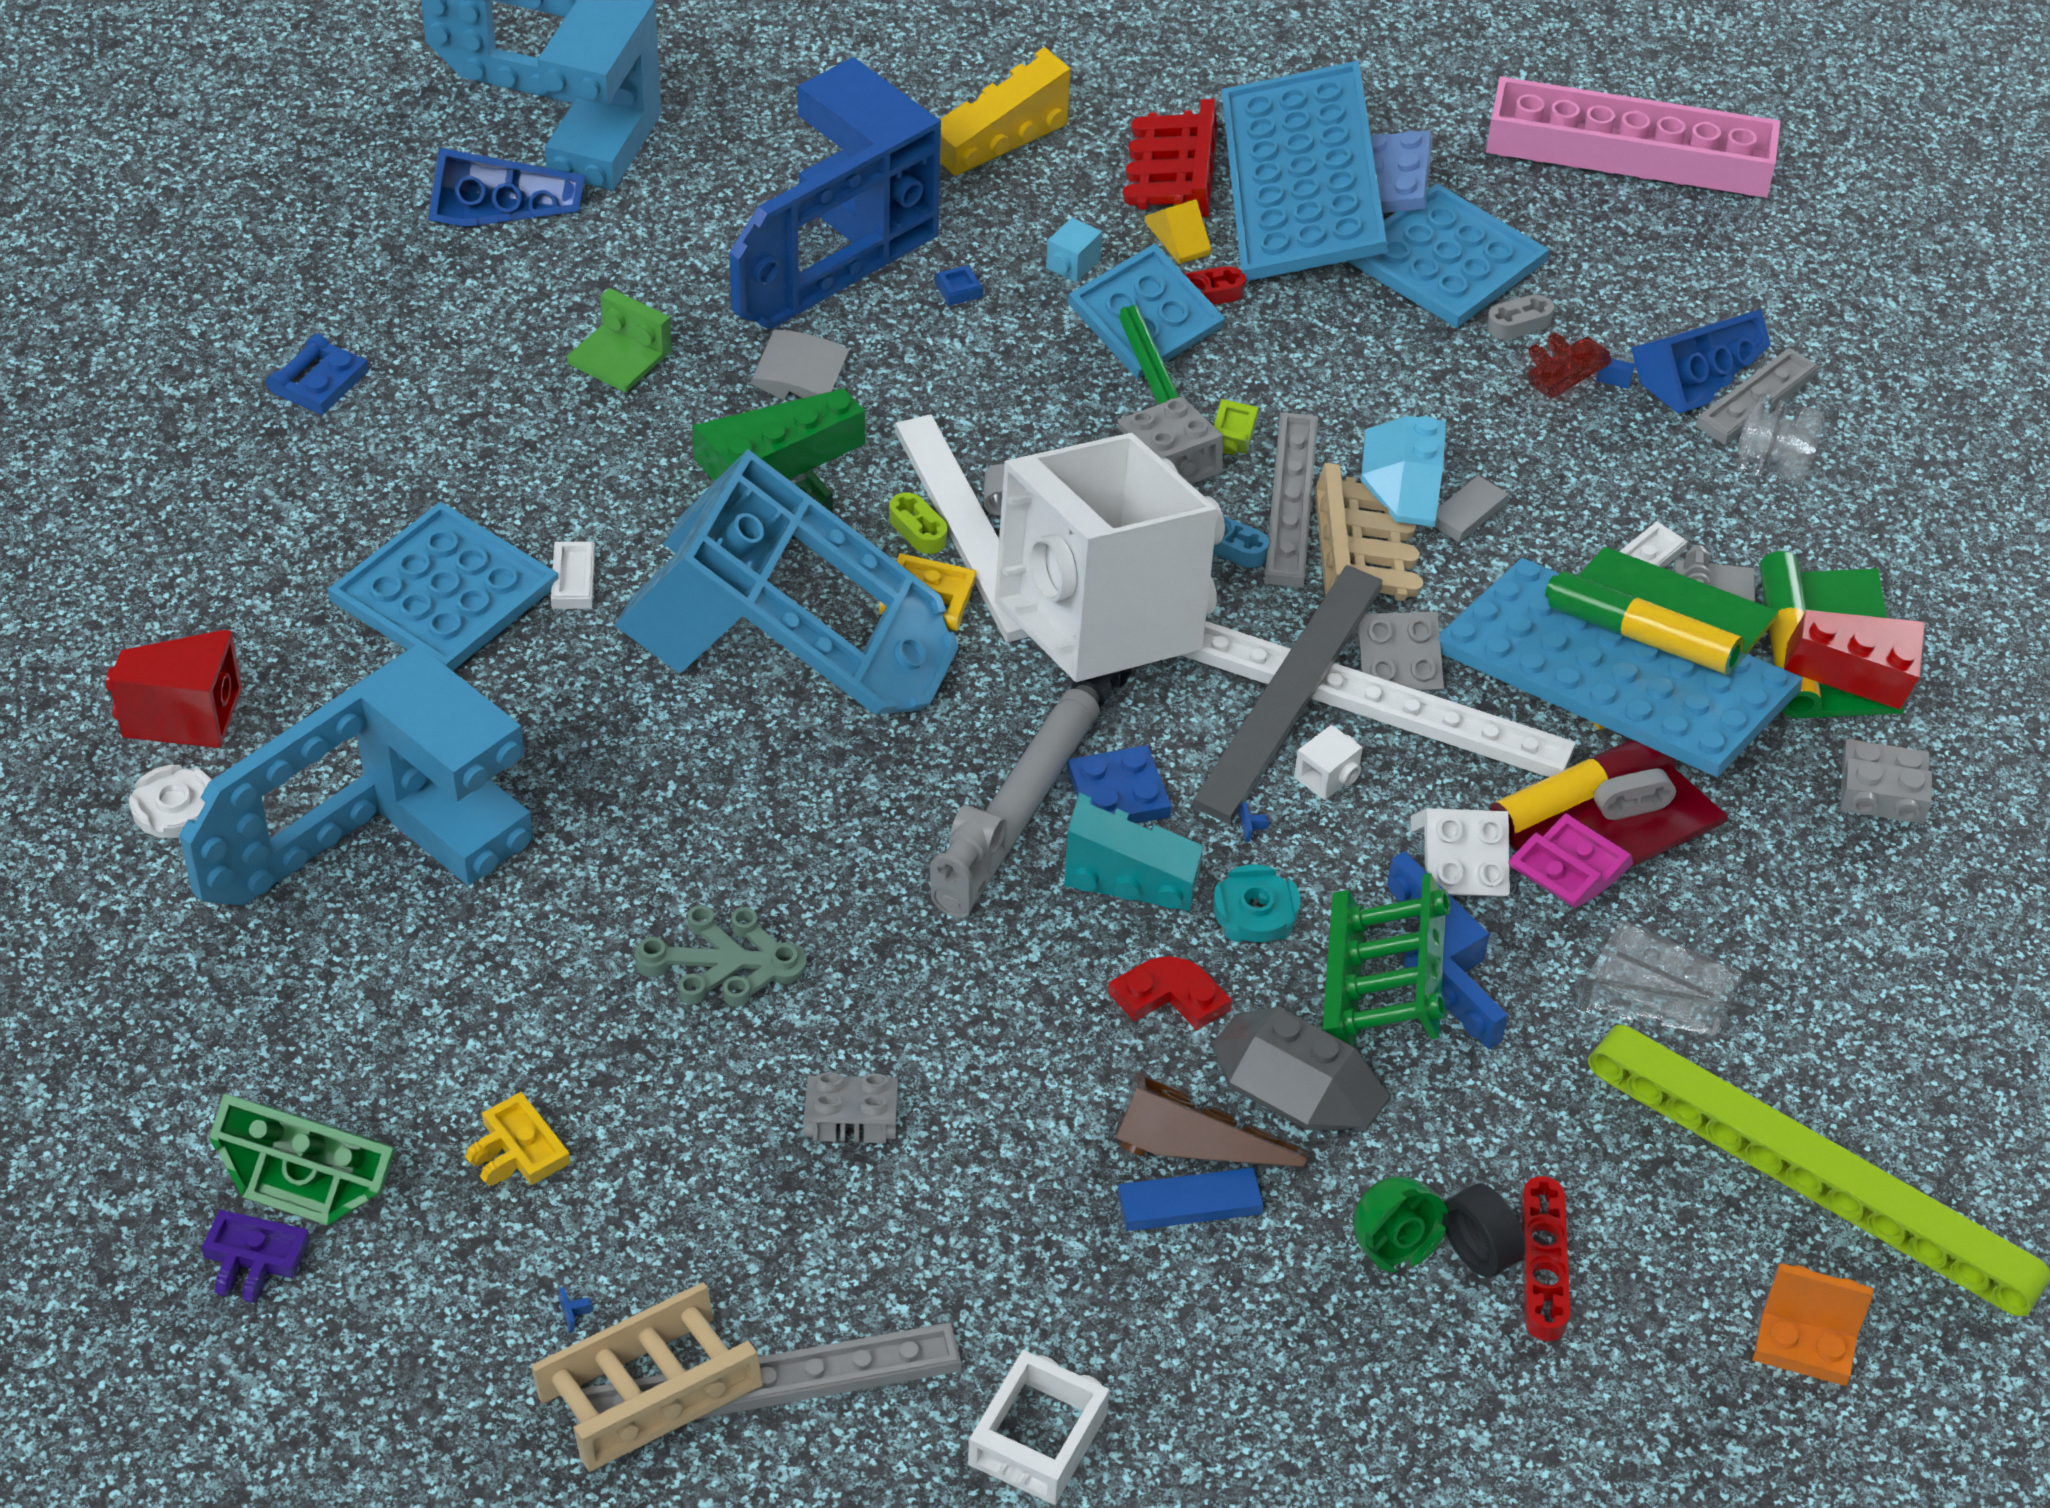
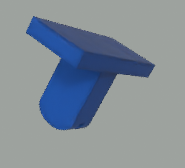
M1242 802L1239 815L1245 842H1250L1253 829H1267L1269 827V820L1267 815H1249L1247 802Z
M559 1288L558 1299L569 1333H572L575 1330L574 1316L591 1313L594 1307L589 1297L569 1301L565 1288Z

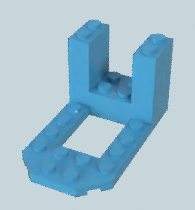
M421 0L425 42L460 77L573 103L545 146L546 168L585 175L583 184L612 191L615 190L661 116L655 0ZM492 1L565 17L539 58L496 49Z
M749 449L677 519L663 543L676 554L630 598L614 625L681 674L743 616L875 715L921 711L931 704L959 648L954 632H948L942 614L946 612L941 595ZM792 535L886 605L863 652L767 581Z
M417 643L209 781L200 797L206 802L196 821L187 820L179 835L191 891L202 902L245 905L258 895L266 893L272 885L291 872L302 868L307 861L326 848L334 846L339 839L356 827L367 823L378 812L463 883L470 886L482 876L489 875L497 865L511 855L524 850L533 840L531 812L490 780L505 768L513 766L519 758L524 756L522 727ZM357 734L363 776L270 838L262 796L277 786L285 784L293 775L311 763L319 761L326 753Z

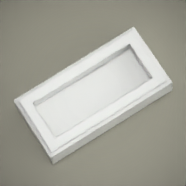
M595 542L554 543L553 570L558 573L559 579L554 582L551 589L552 609H592Z

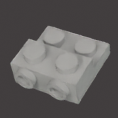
M1846 739L1842 759L1840 810L1924 824L1931 805L1932 771H1929V752Z

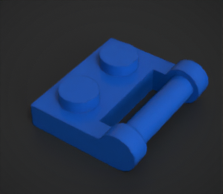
M315 333L305 342L306 347L283 369L274 371L266 378V385L275 395L320 415H324L369 370L366 359L329 344L324 336ZM316 358L321 360L297 384L292 382Z

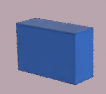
M1602 356L1596 381L1629 389L1635 364Z

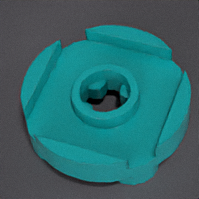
M1250 864L1234 868L1228 872L1227 878L1221 884L1220 881L1218 882L1214 891L1213 912L1217 922L1224 928L1225 936L1229 940L1234 942H1268L1275 939H1286L1291 935L1299 915L1300 893L1296 884L1289 877H1287L1286 882L1282 877L1276 875V869L1265 865ZM1251 899H1258L1260 904L1266 906L1260 908L1250 906Z

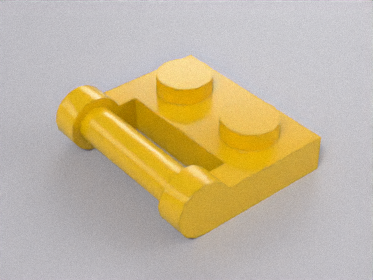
M900 553L896 562L941 595L944 604L950 605L942 616L947 630L957 632L976 583L977 570ZM882 602L879 605L880 615L883 614L886 605Z

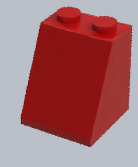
M219 630L121 650L115 666H110L107 671L106 689L112 692L114 701L112 714L114 720H118L122 738L221 748L242 690L232 631Z

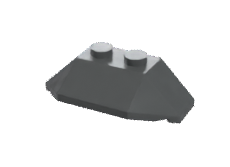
M1280 1007L1236 1013L1213 1042V1050L1218 1057L1221 1070L1229 1088L1306 1130L1337 1131L1353 1128L1354 1131H1367L1389 1102V1094L1356 1048Z

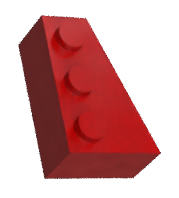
M1805 610L1787 642L1784 670L1900 710L1920 678L1925 622Z

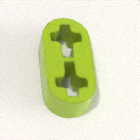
M906 492L896 494L891 498L889 502V521L916 550L925 554H934L945 548L947 544V524L920 496Z

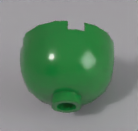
M1404 1176L1387 1177L1371 1186L1357 1203L1352 1217L1355 1240L1367 1257L1382 1270L1398 1272L1393 1266L1410 1259L1412 1268L1430 1256L1443 1239L1446 1227L1441 1222L1443 1212L1448 1215L1447 1207L1442 1199L1422 1182Z

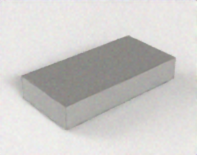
M1478 475L1437 508L1435 528L1460 543L1504 507L1508 502L1509 494Z

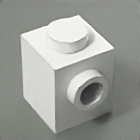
M1331 724L1298 749L1294 778L1323 800H1326L1343 786L1348 787L1356 781L1361 772L1362 746L1351 736L1345 735Z

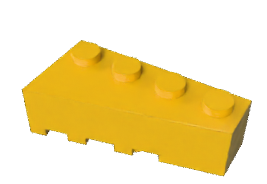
M1043 47L1035 53L1036 59L1030 64L1024 66L1020 63L1011 69V77L998 86L991 83L982 90V93L975 102L970 104L968 101H965L939 119L941 120L940 163L954 176H957L1066 126L1068 123L1071 68L1046 47Z

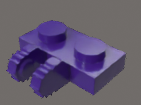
M219 1209L201 1247L204 1258L223 1262L214 1283V1293L228 1297L237 1281L239 1266L249 1268L250 1272L243 1286L242 1299L247 1302L256 1303L265 1287L267 1273L294 1278L309 1245L310 1235L308 1229Z

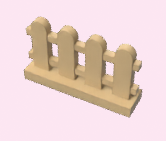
M1324 463L1315 487V500L1325 596L1346 564L1382 579V589L1379 593L1394 595L1395 600L1404 602L1406 597L1418 596L1423 586L1422 578L1416 573L1407 572L1404 569L1414 568L1420 554L1416 547L1401 543V541H1408L1412 538L1416 525L1395 522L1389 515V509L1382 505L1363 483H1356V478L1346 477L1345 481H1342L1340 465ZM1359 508L1384 511L1385 513L1359 510ZM1362 535L1388 539V541L1362 538ZM1365 563L1389 566L1391 569L1365 566Z

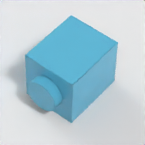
M1071 217L1047 240L1046 269L1077 283L1101 259L1102 231Z

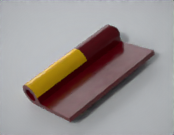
M1632 739L1495 801L1490 806V811H1508L1509 845L1516 852L1535 833L1543 837L1566 813L1630 853L1633 860L1631 867L1728 821V815L1675 769L1676 759ZM1649 769L1664 770L1676 787L1675 797L1666 807L1657 811L1618 820L1605 818L1594 801L1595 790L1606 780Z

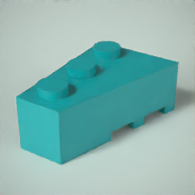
M1079 792L1068 828L1064 886L1086 892L1091 891L1116 896L1125 900H1136L1161 905L1170 909L1176 908L1190 911L1200 875L1203 845L1154 824L1151 830L1128 821L1129 813L1116 808L1114 814L1091 805V797Z

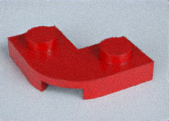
M1168 956L1150 959L1115 978L1108 984V994L1134 1022L1170 1002L1197 1031L1230 1012L1232 1007V999L1200 966L1179 957Z

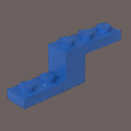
M1404 851L1391 859L1387 886L1393 896L1399 901L1421 898L1423 874L1428 873ZM1448 894L1451 910L1449 915H1445L1441 995L1444 999L1445 1009H1448L1463 1024L1470 1036L1477 1038L1490 1050L1502 1042L1508 1014L1465 973L1484 961L1490 934ZM1419 950L1405 952L1403 964L1406 968L1418 966Z

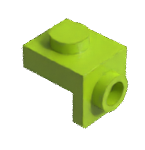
M1221 399L1214 427L1223 435V454L1236 455L1237 452L1248 453L1259 415V407Z

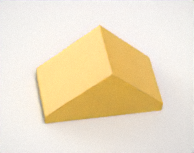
M1196 199L1145 216L1144 222L1178 264L1211 255V246Z

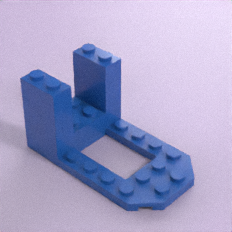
M855 57L797 86L798 116L843 150L800 172L798 185L758 206L729 252L731 310L739 317L748 321L753 320L770 330L939 236L941 120ZM819 216L852 242V244L799 272L798 227Z

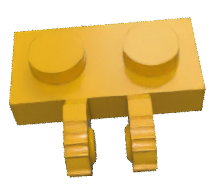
M522 1092L482 1112L483 1124L490 1134L471 1144L467 1148L468 1150L465 1155L466 1159L474 1167L490 1161L482 1168L481 1175H479L488 1186H494L500 1181L510 1178L517 1168L529 1184L533 1185L571 1164L568 1150ZM501 1149L505 1151L504 1154L495 1158Z

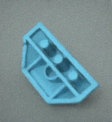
M1404 416L1367 428L1365 431L1361 482L1382 505L1389 509V515L1395 522L1435 527L1444 461L1446 421L1437 420L1428 416Z

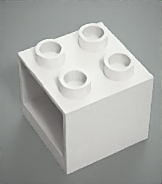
M1133 433L1007 460L1004 465L995 602L1075 682L1202 650L1206 615L1211 614L1215 610L1217 603L1216 588L1211 577L1214 545L1222 541L1225 532L1222 511L1212 497H1204L1179 475L1176 467L1169 459H1161Z

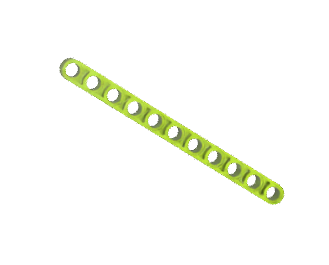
M1619 1024L1613 1026L1588 1058L1591 1070L1606 1083L2014 1316H2027L2050 1283V1269L2039 1258L1631 1027Z

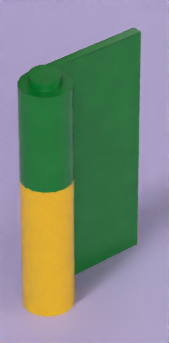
M1605 546L1579 575L1563 570L1558 576L1553 575L1550 578L1545 590V597L1549 598V607L1724 675H1730L1778 618L1779 613L1778 610Z
M1788 551L1772 552L1766 555L1760 562L1759 568L1765 606L1779 611L1778 618L1769 627L1774 666L1784 669L1787 642L1805 610L1888 618L1878 568L1800 572L1798 558ZM1802 677L1801 691L1782 709L1785 715L1792 718L1904 714V704L1899 710Z

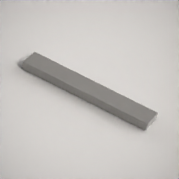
M1280 412L1268 535L1269 548L1266 558L1264 584L1304 588L1318 416Z

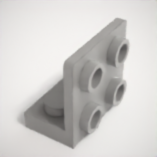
M1184 397L1170 399L1118 420V428L1124 434L1133 433L1161 459H1169L1176 467L1178 474L1188 483L1193 484L1222 473L1223 435Z

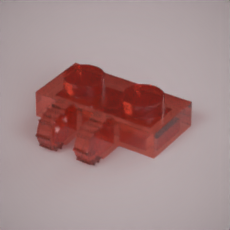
M1555 332L1549 335L1547 339L1550 349L1555 353V356L1552 358L1546 349L1542 346L1540 347V345L1534 344L1528 348L1530 358L1537 367L1527 372V376L1531 386L1549 399H1553L1611 364L1612 360L1609 350L1588 336L1569 346L1566 339Z

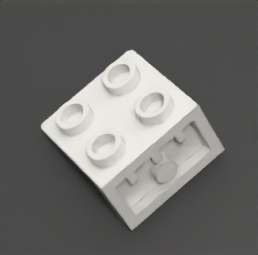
M1427 808L1411 815V833H1425V871L1431 873L1435 881L1448 894L1505 897L1510 894L1508 811Z

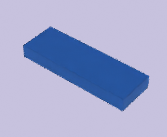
M1254 1167L1118 1184V1198L1126 1231L1261 1215L1263 1211V1202Z

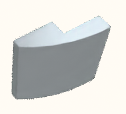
M773 330L750 384L782 400L786 398L789 391L802 398L831 392L849 349L814 335L789 330Z

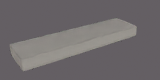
M1788 348L1699 415L1695 427L1720 443L1727 445L1817 375L1819 366L1791 348Z

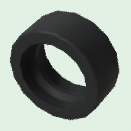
M1477 1183L1445 1200L1444 1204L1447 1207L1448 1215L1443 1212L1442 1223L1446 1227V1235L1454 1251L1474 1273L1485 1278L1493 1277L1522 1259L1525 1253V1239L1521 1226L1513 1210L1493 1188Z

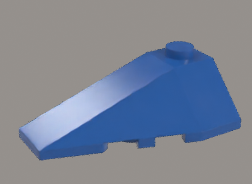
M439 148L432 184L428 221L470 227L578 212L585 175Z
M1758 309L1631 347L1640 383L1675 412L1682 413L1709 404L1715 398L1714 394L1721 387L1728 386L1734 380L1733 376L1741 368L1748 367L1771 343L1762 309Z

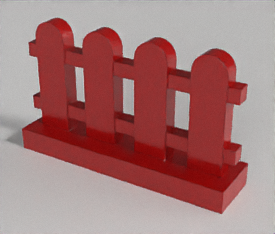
M1201 99L1199 114H1193V110L1184 111L1183 115L1157 116V112H1149L1148 116L1135 118L1131 122L1132 134L1139 139L1132 140L1128 145V149L1132 159L1142 161L1130 162L1125 167L1127 180L1133 182V184L1123 188L1124 202L1131 206L1138 205V209H1147V205L1174 204L1176 206L1196 199L1201 216L1209 217L1218 134L1215 99Z

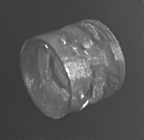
M1762 393L1755 407L1749 412L1740 436L1737 470L1747 473L1754 457L1759 459L1755 475L1762 477L1770 462L1777 464L1776 482L1801 489L1818 446L1826 412L1801 405L1793 419L1790 420L1785 418L1787 400L1780 399L1774 414H1770L1772 396Z

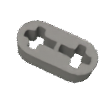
M1529 295L1497 304L1489 310L1486 329L1493 337L1504 340L1544 330L1551 324L1554 304L1549 298L1542 295Z
M1649 769L1606 780L1595 790L1594 801L1605 818L1618 820L1657 811L1666 807L1674 799L1676 787L1664 770Z

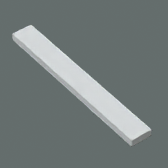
M932 414L895 423V433L938 515L947 524V532L966 568L977 570L975 585L1006 643L1030 637L995 602L999 538Z

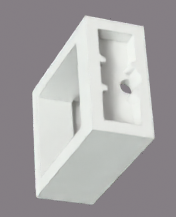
M1022 1350L969 1438L968 1465L1056 1505L1107 1416L1110 1389L1102 1386L1099 1381L1091 1376H1080L1060 1367L1049 1357L1043 1355L1036 1356ZM1024 1384L1083 1410L1056 1459H1052L996 1433Z

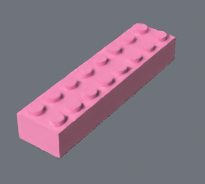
M1500 76L1491 117L1486 153L1767 198L1776 164L1780 120Z

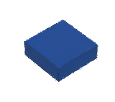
M969 265L935 273V285L948 306L983 297V287Z

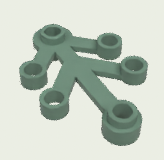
M705 905L694 906L688 911V928L692 933L701 935L715 949L668 947L660 938L648 937L641 941L635 950L636 968L640 974L646 977L662 976L670 969L671 965L712 967L702 975L688 974L680 979L679 997L687 1004L700 1003L705 998L706 993L724 982V1001L730 1006H743L749 1001L752 994L772 981L779 984H790L797 981L807 965L806 954L801 947L789 942H776L758 925L756 912L747 907L738 908L732 913V931L739 937H746L759 951H745L714 923V913L711 908ZM698 918L706 919L704 922H697L695 920ZM743 920L750 921L748 924H740L738 922ZM743 968L757 969L746 978L733 976ZM689 987L698 988L696 991H687L686 989ZM734 989H740L743 992L734 994L730 991Z

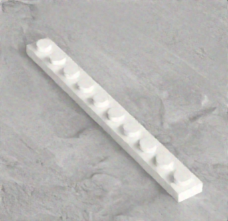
M1205 621L1202 650L1180 656L1269 684L1291 649ZM1336 663L1332 665L1311 698L1547 777L1567 769L1576 745L1574 741Z

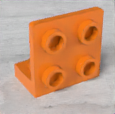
M1779 1264L1761 1314L1752 1361L1847 1386L1851 1375L1857 1337L1871 1303L1874 1289L1851 1279H1839L1813 1272L1803 1266Z

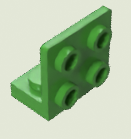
M609 288L600 296L602 325L567 355V364L623 392H627L672 351L670 317Z

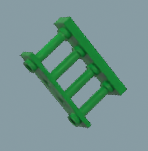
M1431 873L1423 874L1422 896L1417 899L1365 909L1362 905L1358 906L1349 890L1333 893L1323 1031L1356 1048V1035L1361 1033V1029L1419 1019L1430 1039L1439 1038L1440 1019H1444L1446 1015L1445 1003L1441 995L1445 915L1450 914L1451 908L1446 890L1439 888ZM1420 916L1419 932L1363 942V931H1367L1370 925ZM1419 950L1418 966L1360 977L1361 965H1364L1368 959ZM1417 984L1416 1001L1358 1012L1359 1000L1363 999L1364 994Z

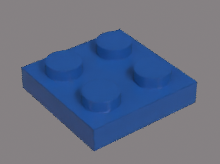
M1148 745L1068 760L1067 773L1077 798L1080 792L1091 797L1090 804L1112 814H1114L1116 808L1129 813L1127 820L1135 824L1171 817L1172 806Z

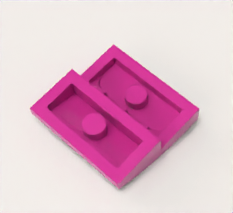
M1565 813L1543 837L1535 833L1512 856L1508 864L1511 868L1576 908L1590 901L1612 885L1633 865V860L1630 853Z

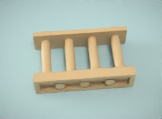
M704 1282L531 1365L537 1395L541 1403L544 1404L561 1395L579 1420L580 1424L573 1428L580 1460L589 1472L763 1386L758 1354L750 1342L746 1341L728 1350L709 1325V1322L714 1319L708 1287ZM691 1332L710 1357V1360L685 1371L666 1343ZM648 1353L667 1378V1381L642 1393L623 1364ZM605 1374L624 1402L598 1414L579 1386Z

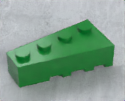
M843 388L692 425L694 460L715 482L749 449L789 480L865 445V410Z

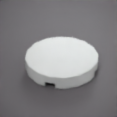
M167 765L148 772L136 782L132 795L130 793L129 805L135 824L145 833L159 838H178L187 820L196 821L206 802L200 797L209 781H211V778L200 769L192 767V770L182 769L181 765Z

